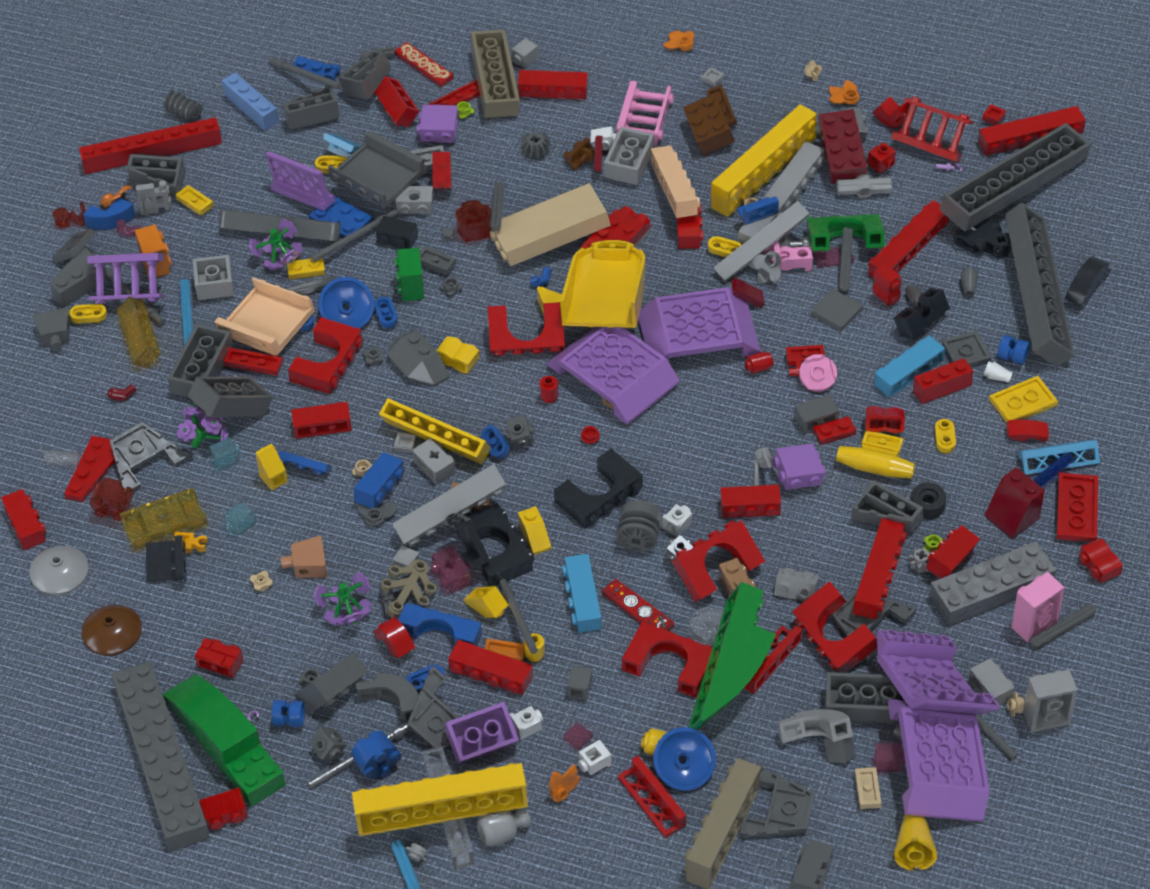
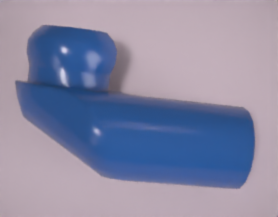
M545 267L541 277L537 275L530 278L532 286L538 288V286L541 287L548 284L552 270L549 267Z

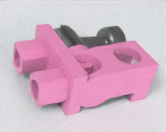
M784 236L763 252L764 254L770 251L777 252L781 256L780 268L782 270L805 268V271H812L813 258L809 237H803L802 241H790L787 236ZM774 257L771 259V263H772V264H773L774 261H775V258H774Z

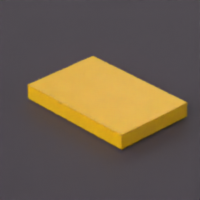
M1039 376L989 395V401L1006 423L1009 420H1024L1058 405V400Z

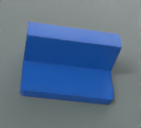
M776 196L766 197L738 207L737 212L747 225L778 214L779 200Z

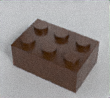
M715 93L683 107L703 156L736 142Z

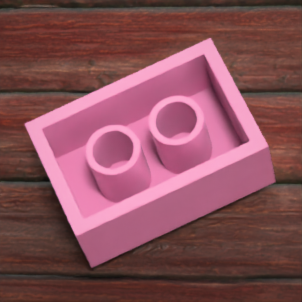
M1048 572L1042 576H1037L1032 583L1022 586L1017 592L1012 629L1027 643L1034 636L1058 623L1065 587Z

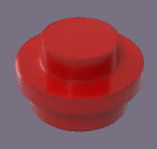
M587 426L581 432V440L587 444H594L600 438V433L594 426Z

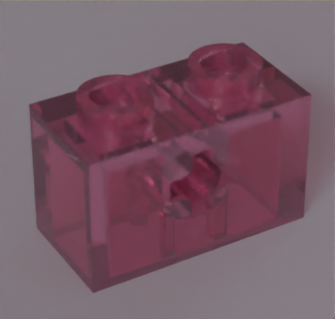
M453 545L431 555L432 563L430 566L433 573L439 575L443 588L447 587L451 594L472 585L471 572Z

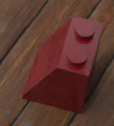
M1015 467L1002 477L984 517L1013 540L1040 519L1045 490Z

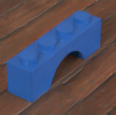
M406 603L398 619L409 635L414 638H418L427 631L441 630L453 638L455 645L458 640L478 646L482 637V625L480 622L461 618L454 614L442 613L435 609L423 608L417 604Z

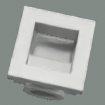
M612 127L591 130V145L594 153L596 135L603 136L604 138L603 151L611 149L617 136Z
M676 504L666 515L662 516V529L675 537L681 535L692 523L691 510L685 505L680 507Z
M532 706L516 714H509L520 741L542 730V714L538 709L534 711Z
M598 740L579 751L578 765L583 772L588 771L592 775L606 766H612L611 753Z

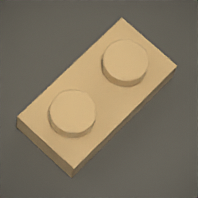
M876 767L855 769L860 809L881 808Z

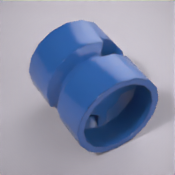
M1004 335L999 345L997 358L1004 360L1012 359L1013 363L1023 365L1029 352L1030 342L1021 339L1016 341L1015 337Z
M274 699L271 713L272 726L285 727L286 724H289L290 727L302 728L305 715L304 701L292 700L288 703L287 700Z

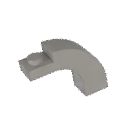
M807 710L794 713V717L777 721L780 741L782 743L807 736H825L833 742L853 737L849 716L837 710Z

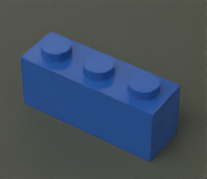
M383 452L354 487V502L369 508H376L378 504H381L386 494L393 490L395 483L404 476L403 460Z

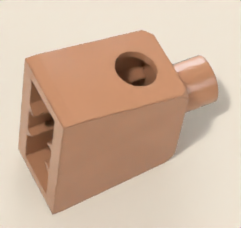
M321 535L293 543L291 545L292 555L280 557L282 569L294 567L295 577L297 578L328 577Z

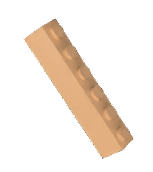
M672 146L650 148L651 165L676 218L697 215L700 200L695 195L694 187H691L690 179H687L685 169H682L681 161H678L677 152L673 151Z

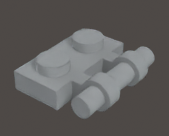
M160 181L158 188H154V183L136 185L141 215L159 213L160 207H164L165 210L171 209L172 200L168 195L170 190L166 181Z

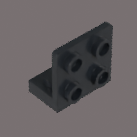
M182 535L174 536V541L146 543V574L148 582L187 579L186 541Z

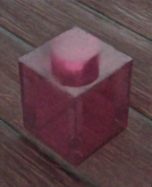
M875 743L874 758L877 773L901 772L902 764L906 763L904 751H901V743Z

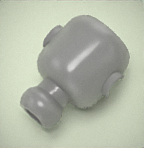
M524 808L517 809L513 814L510 811H499L497 813L480 815L477 819V829L482 842L486 846H502L505 842L515 838L517 828L528 827L531 820L527 810Z

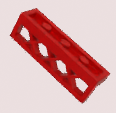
M781 626L775 632L776 635L770 649H775L769 656L766 655L763 660L764 662L744 689L752 694L758 691L801 642V628L795 626L790 631L786 627ZM782 633L785 634L786 637L779 643L778 638Z
M639 756L631 759V768L619 774L618 780L664 838L686 827V814ZM635 774L638 782L637 784L628 783L625 778ZM639 790L648 791L650 793L649 799L639 797ZM650 806H660L662 808L661 814L651 812ZM669 820L675 825L666 830L662 825V821Z

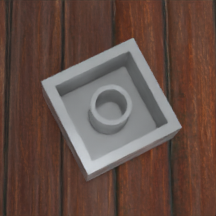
M229 255L193 259L194 281L198 300L234 296Z

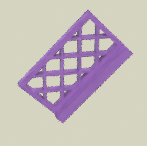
M270 151L265 154L274 181L270 184L272 191L323 211L335 201L334 195L327 191L322 171Z

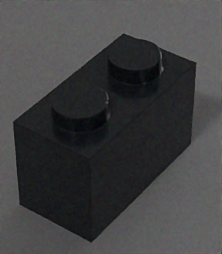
M383 216L376 229L377 243L399 249L412 248L418 238L417 223Z

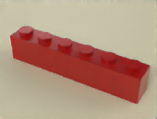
M1078 106L981 128L979 129L978 143L985 156L1028 146L1065 123L1079 134L1084 133L1086 120Z
M932 200L922 208L918 215L912 218L907 226H903L897 236H893L890 243L886 247H882L880 252L870 259L868 275L873 277L875 270L885 263L895 272L899 273L949 223L950 219L939 210L941 204Z
M881 519L854 600V615L876 620L878 613L883 612L885 604L883 598L887 599L889 593L887 585L892 584L894 576L892 570L896 571L898 565L896 557L901 556L903 548L901 543L905 544L907 532H904L905 523Z

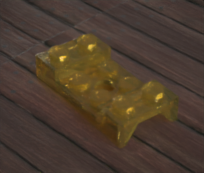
M194 488L119 513L122 525L134 551L146 547V543L152 542L155 538L188 527L189 531L208 525L206 514L203 513ZM161 515H168L165 519H159Z

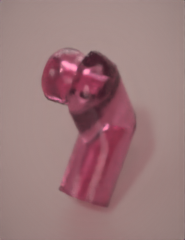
M118 220L116 222L117 231L125 236L135 235V230L141 228L140 225L129 227L126 225L125 220Z

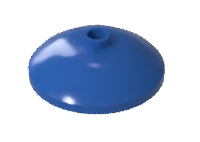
M351 277L337 278L329 282L320 294L319 311L322 318L360 329L370 320L373 314V295L370 289L358 279ZM347 304L350 308L344 310L343 305Z
M680 727L667 732L659 739L654 749L653 763L657 775L666 785L676 790L688 791L702 786L709 780L715 769L716 754L711 741L702 732L689 727ZM680 756L685 757L684 764L679 762Z

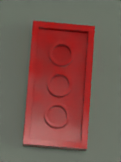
M1059 473L1056 539L1083 542L1097 540L1098 476Z

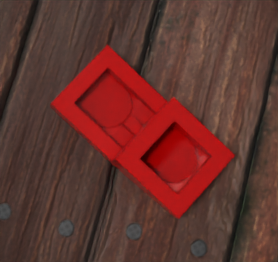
M1009 420L1006 423L1007 436L1010 439L1026 442L1028 438L1046 442L1049 439L1048 423Z

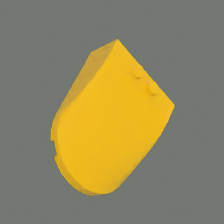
M619 240L591 243L592 247L578 250L572 258L560 299L562 326L636 328L644 288L646 267L644 252L641 249L634 248L632 243Z

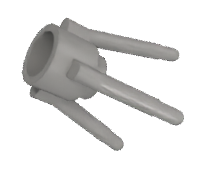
M760 448L755 452L756 459L753 461L754 486H758L759 466L761 468H771L772 465L773 467V457H771L770 450L767 448Z

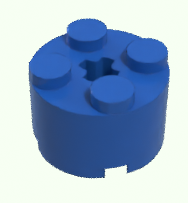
M373 731L369 733L370 737L364 740L362 737L357 741L351 751L352 759L366 778H386L391 774V769L401 759L402 755L383 731Z

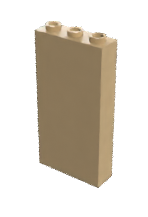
M590 183L502 218L500 231H490L493 242L495 241L503 260H507L509 265L513 266L611 226L607 211Z

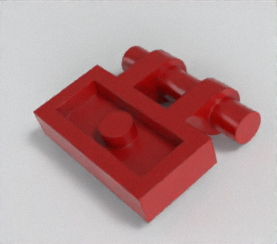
M823 345L786 347L788 366L796 367L789 368V376L796 375V377H799L801 364L807 357L817 354L825 356Z

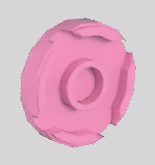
M821 354L807 357L799 370V378L803 386L813 392L828 390L834 384L837 377V368L834 362Z

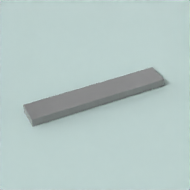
M797 201L713 267L714 271L726 283L750 264L755 256L765 252L810 216L809 212Z

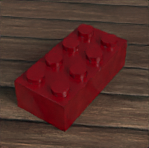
M854 109L819 114V129L831 184H836L837 180L856 179L859 175H867V164Z

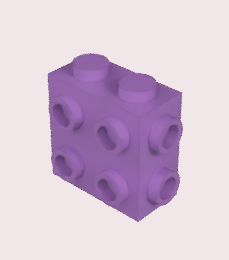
M423 105L422 112H419L420 124H417V134L420 135V141L455 143L459 119L458 106Z
M813 443L776 448L772 463L773 467L778 471L779 482L783 484L785 490L822 485L823 478L826 476V469L821 464L820 454L815 450Z

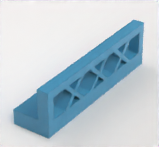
M1085 440L1017 451L1018 459H1022L1024 474L1100 463L1097 440ZM1087 449H1093L1094 460L1087 461L1082 457ZM1068 452H1072L1077 456L1073 463H1067L1063 460ZM1049 455H1053L1058 459L1054 466H1049L1044 462ZM1028 458H1035L1039 461L1035 469L1028 470Z

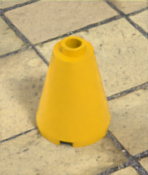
M904 815L894 849L895 861L904 869L913 871L914 867L925 870L936 862L937 849L924 816Z

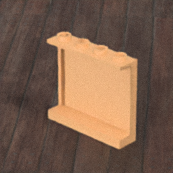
M252 278L254 284L252 291L226 320L218 317L214 323L217 329L230 331L232 340L277 356L315 312L311 298L306 295L303 296L292 290H286L278 285L267 283L264 280Z

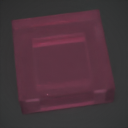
M578 722L563 735V739L577 750H580L593 737V733Z

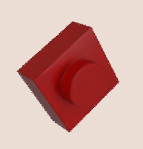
M991 104L983 113L982 120L998 125L1006 116V110Z

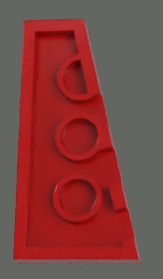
M91 436L64 492L65 499L84 502L97 486L99 479L108 473V469L112 464H115L110 446L111 439Z

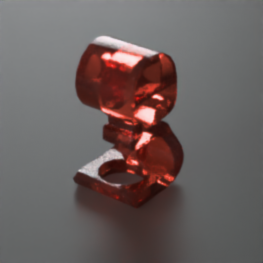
M79 203L81 208L79 216L75 214L74 210L69 213L67 209L62 207L55 209L52 215L56 227L60 229L69 228L71 221H74L76 225L86 226L83 216L86 212L84 203Z

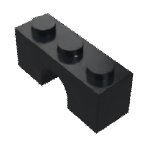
M929 288L918 297L920 311L905 308L894 317L900 336L911 339L918 337L923 330L930 327L934 321L942 317L950 309L943 290Z

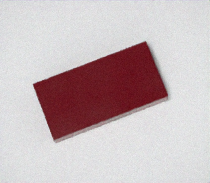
M596 135L595 173L602 174L603 136Z
M736 277L731 280L733 295L759 308L765 305L762 290Z

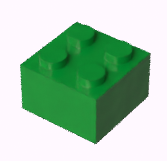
M419 248L397 250L398 257L394 258L395 269L399 268V270H396L397 282H401L397 283L398 294H402L403 301L425 299Z

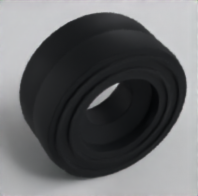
M921 483L913 489L911 501L923 507L924 519H934L939 517L945 510L946 493L937 484ZM931 498L934 502L927 504L923 499Z

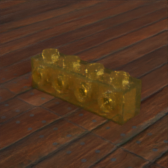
M129 296L116 311L133 363L149 368L161 355V351L144 301Z

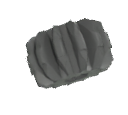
M534 131L531 134L526 133V136L522 137L521 150L525 157H530V159L545 158V155L550 151V140L546 134H541L540 131L538 133Z

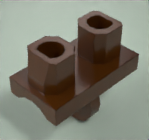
M585 137L581 142L577 141L574 143L571 152L566 151L563 154L565 163L570 164L572 170H577L585 161L591 162L594 159V149L590 145V138Z

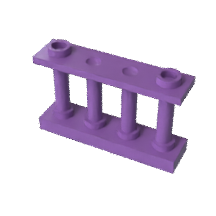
M142 253L87 256V263L94 264L96 268L97 296H89V300L95 301V304H106V300L148 299V302H158L159 298H165V294L157 293L156 265H158V261H164V254ZM140 262H147V265H149V294H139L138 266H140ZM122 263H129V266H131V295H122L121 292ZM105 264H111V267H113L114 295L104 296L103 267H105Z

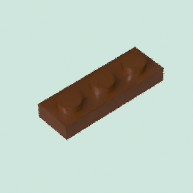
M722 84L706 90L708 96L715 93L729 127L737 125V120Z

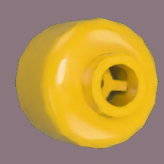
M654 728L644 732L641 741V748H644V753L653 756L657 742L667 732Z

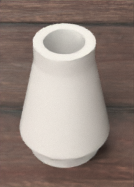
M988 361L983 375L987 379L1009 383L1013 372L1008 371L994 361L993 363Z

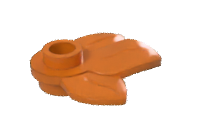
M672 31L669 33L670 40L664 43L663 47L668 49L680 48L681 51H689L693 48L695 34L692 31L684 33Z
M849 80L844 82L843 88L829 87L831 95L829 101L832 103L852 105L859 101L860 96L857 92V86Z
M126 185L113 195L108 193L102 196L100 204H103L104 208L112 205L117 198L121 197V193L132 189V187Z
M574 764L563 775L553 771L549 781V794L555 802L564 800L568 793L578 785L580 776L577 775L578 771Z

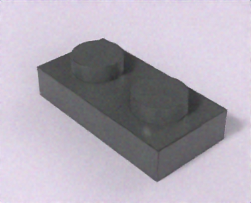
M426 246L420 251L421 265L444 275H448L456 264L455 258Z

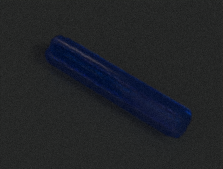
M1069 452L1065 453L1036 476L1033 481L1042 487L1074 461V457Z

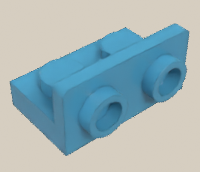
M325 133L323 140L328 142V151L339 156L348 158L361 147L336 134Z

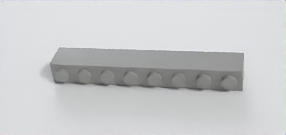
M808 142L802 145L764 196V198L774 196L778 198L779 213L747 225L744 223L738 231L739 243L744 244L792 206L795 200L799 199L801 191L807 188L809 180L815 177L818 168L822 167L825 162L823 148Z

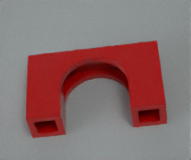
M560 302L543 303L544 329L537 338L530 341L519 340L510 333L507 326L506 305L487 306L490 354H494V356H505V353L523 355L524 352L530 351L532 354H541L546 350H550V353H559L565 349Z
M321 317L313 329L314 341L336 349L339 352L338 355L332 360L322 363L296 356L288 369V373L292 383L331 394L333 389L337 388L341 376L346 373L350 361L354 360L356 351L362 347L364 339L362 338L361 329Z
M732 520L724 525L725 529L719 532L717 529L708 534L709 539L704 542L701 538L692 543V549L687 551L684 548L675 553L677 557L671 561L694 602L717 590L705 567V556L711 547L718 546L728 550L734 559L737 558L741 565L744 564L747 572L765 562L742 520L737 523Z
M829 581L792 612L797 617L794 619L801 629L805 627L808 631L805 635L812 643L817 642L819 646L816 649L823 657H829L830 661L828 664L835 672L839 670L841 673H847L877 649V638L865 624H862L842 640L830 641L825 639L823 630L826 620L847 602Z
M642 622L622 657V670L641 677L648 662L654 655L661 652H674L682 656L686 661V665L678 678V691L697 698L712 647L695 642L691 638L676 635L672 631L657 628L653 624Z

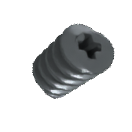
M173 90L166 95L163 101L166 111L190 123L195 122L203 110L202 104L187 98L185 95H181L179 92L175 93Z

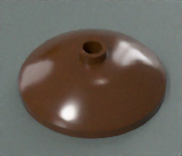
M119 604L106 605L94 610L85 619L81 630L82 639L86 647L96 654L103 656L119 655L130 650L138 642L142 633V623L140 617L133 609Z

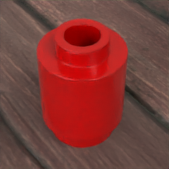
M763 351L747 356L744 365L747 371L755 374L769 370L774 365L771 353Z
M554 376L542 377L539 381L540 397L546 403H553L559 395L558 380Z

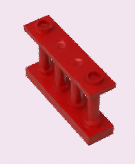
M915 96L905 98L904 101L910 103L902 129L893 131L891 138L955 162L960 161L962 154L957 153V147L965 124L974 123L973 120L969 119L970 116L962 113L956 115L922 103L921 98ZM919 106L927 110L918 135L912 137L908 131L916 108ZM935 112L943 116L934 141L929 143L925 141L926 138L924 137L932 114ZM949 118L958 120L959 123L950 147L945 149L941 147V141Z

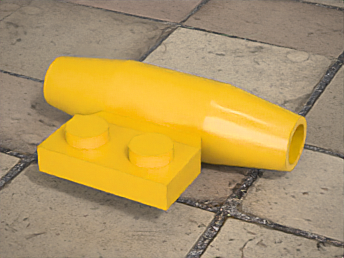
M868 430L865 432L861 447L839 446L836 456L837 462L859 471L885 477L912 479L915 469V463L899 457L904 438Z

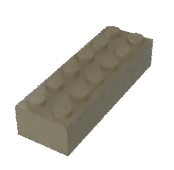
M505 30L471 32L470 47L484 118L519 116L520 99Z
M737 758L734 765H730L727 772L728 778L726 782L722 781L718 791L720 794L717 798H713L710 805L711 811L709 815L706 814L701 824L702 829L700 832H696L693 839L694 845L692 849L688 848L684 857V861H686L684 868L686 881L705 889H711L742 826L743 818L747 816L760 790L761 766Z

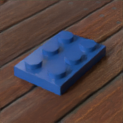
M335 196V201L326 210L323 211L316 208L308 215L311 220L341 223V238L373 222V216Z

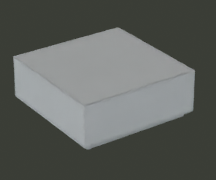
M710 67L701 76V82L716 87L725 78V74Z
M397 433L393 447L394 451L412 454L417 440L416 435Z
M401 546L392 561L393 564L400 567L410 566V563L418 559L420 555L415 550Z

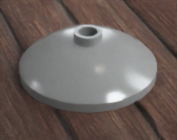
M51 547L41 552L33 560L29 571L30 579L33 586L44 594L53 596L65 595L75 591L86 581L89 574L88 560L80 550L74 547Z

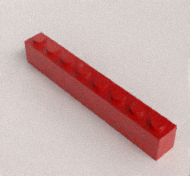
M214 117L79 147L84 172L88 174L128 165L130 154L165 157L222 144L217 118Z

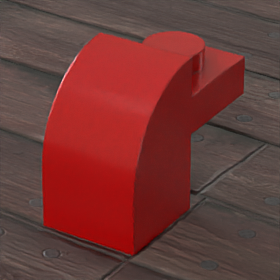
M889 96L872 113L883 124L891 128H897L905 121L910 103L904 102L899 106Z
M395 617L382 622L373 631L375 637L384 641L390 654L400 658L416 648L406 628Z

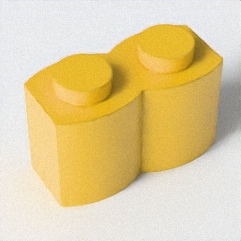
M447 336L436 350L444 365L453 367L465 374H468L479 360V350L472 344L462 343L456 337Z

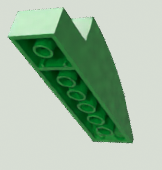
M741 581L727 598L688 726L689 728L699 730L723 712L751 680L765 659L776 634L756 626L759 616L756 614L761 609L764 601L761 599L763 590Z
M195 674L162 694L165 701L235 788H240L242 797L250 807L286 786L283 771L260 744L258 730L211 683Z

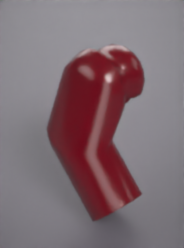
M130 384L125 389L111 388L108 390L107 395L112 400L125 401L137 390L134 385Z

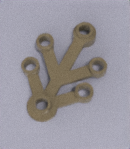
M416 559L410 563V566L399 567L398 565H391L389 567L388 575L391 578L411 574L409 578L394 581L384 578L380 584V588L384 592L404 587L397 600L389 604L387 613L391 618L399 619L404 603L411 591L415 597L416 604L427 608L429 599L422 595L416 581L420 578L424 586L423 591L428 596L434 595L437 587L434 583L430 582L427 576L429 566L425 561Z

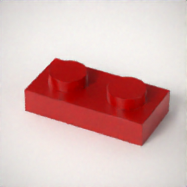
M847 416L813 426V432L820 445L856 435V428L850 417Z

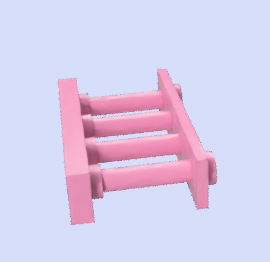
M630 81L616 127V133H618L620 127L654 134V147H657L659 140L663 139L664 131L662 129L669 104H673L674 94L671 93V86L667 87L666 94L640 91V89H637V81ZM639 98L663 101L662 106L636 103L635 100ZM641 110L660 114L659 118L633 115L632 111ZM637 122L656 125L654 131L629 127L628 124Z

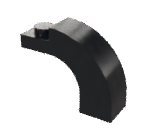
M1094 256L1087 259L1073 279L1065 299L1079 306L1087 305L1098 281L1102 277L1109 276L1112 270L1108 267L1109 263Z

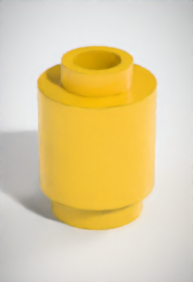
M532 633L531 635L538 651L535 654H531L524 640L525 656L531 662H538L545 655L544 638L540 634Z

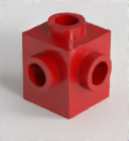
M883 142L868 152L867 165L881 174L895 164L896 151Z

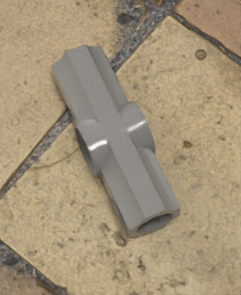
M863 174L857 176L856 179L837 180L836 191L837 195H857L860 198H868L872 194L891 193L892 181L891 178H871L869 175Z

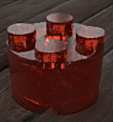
M479 200L463 202L455 212L456 228L459 236L465 242L489 238L490 231H492L490 227L491 208L486 203L484 205Z
M103 478L100 482H97L89 504L95 510L94 514L100 518L111 516L117 521H123L134 497L133 490L129 486L126 488L122 487V482L118 480Z

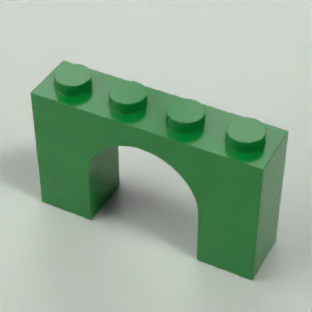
M879 214L807 218V237L810 239L812 251L830 250V239L841 236L844 228H851L853 230L852 236L862 238L866 248L885 247V230Z

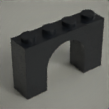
M612 448L597 458V470L614 485L610 491L602 495H589L581 491L570 480H566L554 489V502L585 529L591 524H595L605 514H609L613 508L620 503H624L629 496L639 492L643 487V475Z
M498 503L465 516L472 520L480 539L496 537L504 540L509 545L503 553L490 558L489 562L481 565L482 576L489 587L500 585L499 581L501 579L509 581L533 570L534 556L530 550L527 551L523 538L521 536L518 537L515 525L508 521L506 511L504 509L501 510ZM456 531L457 535L459 536L460 540L462 541V539H461V537H460L458 531Z

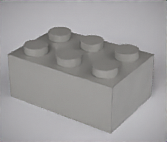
M620 127L604 162V178L638 185L651 157L650 148H654V134Z
M1057 670L1053 673L1038 674L1029 678L1023 714L1031 733L1071 724L1077 687L1070 670Z

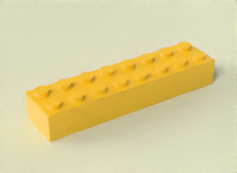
M801 104L798 105L711 182V208L726 217L736 212L738 207L755 192H758L787 163L791 162L805 142L813 143L816 139L817 113Z
M511 763L502 767H488L479 771H466L455 775L447 774L438 778H424L420 781L402 782L391 786L383 785L379 788L360 789L352 792L359 836L528 807L522 763Z

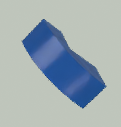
M118 198L107 211L91 205L83 214L86 227L98 230L120 227L136 216L133 203Z

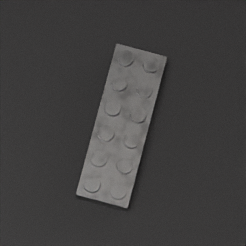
M1035 541L931 582L929 597L947 625L951 626L1016 600L1017 592L1022 586L1029 585L1037 576H1042L1046 572L1055 578L1056 569Z

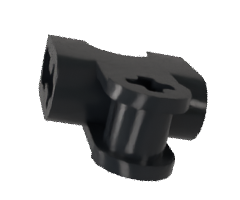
M989 218L970 228L973 231H963L960 229L954 235V242L957 246L975 255H981L984 251L996 258H1005L1009 255V235L1002 233L1001 226Z

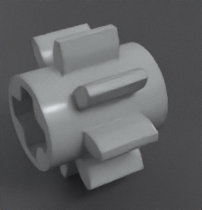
M924 548L914 549L913 555H909L910 569H914L918 573L928 572V569L925 567L929 563L927 558L931 552L928 553Z

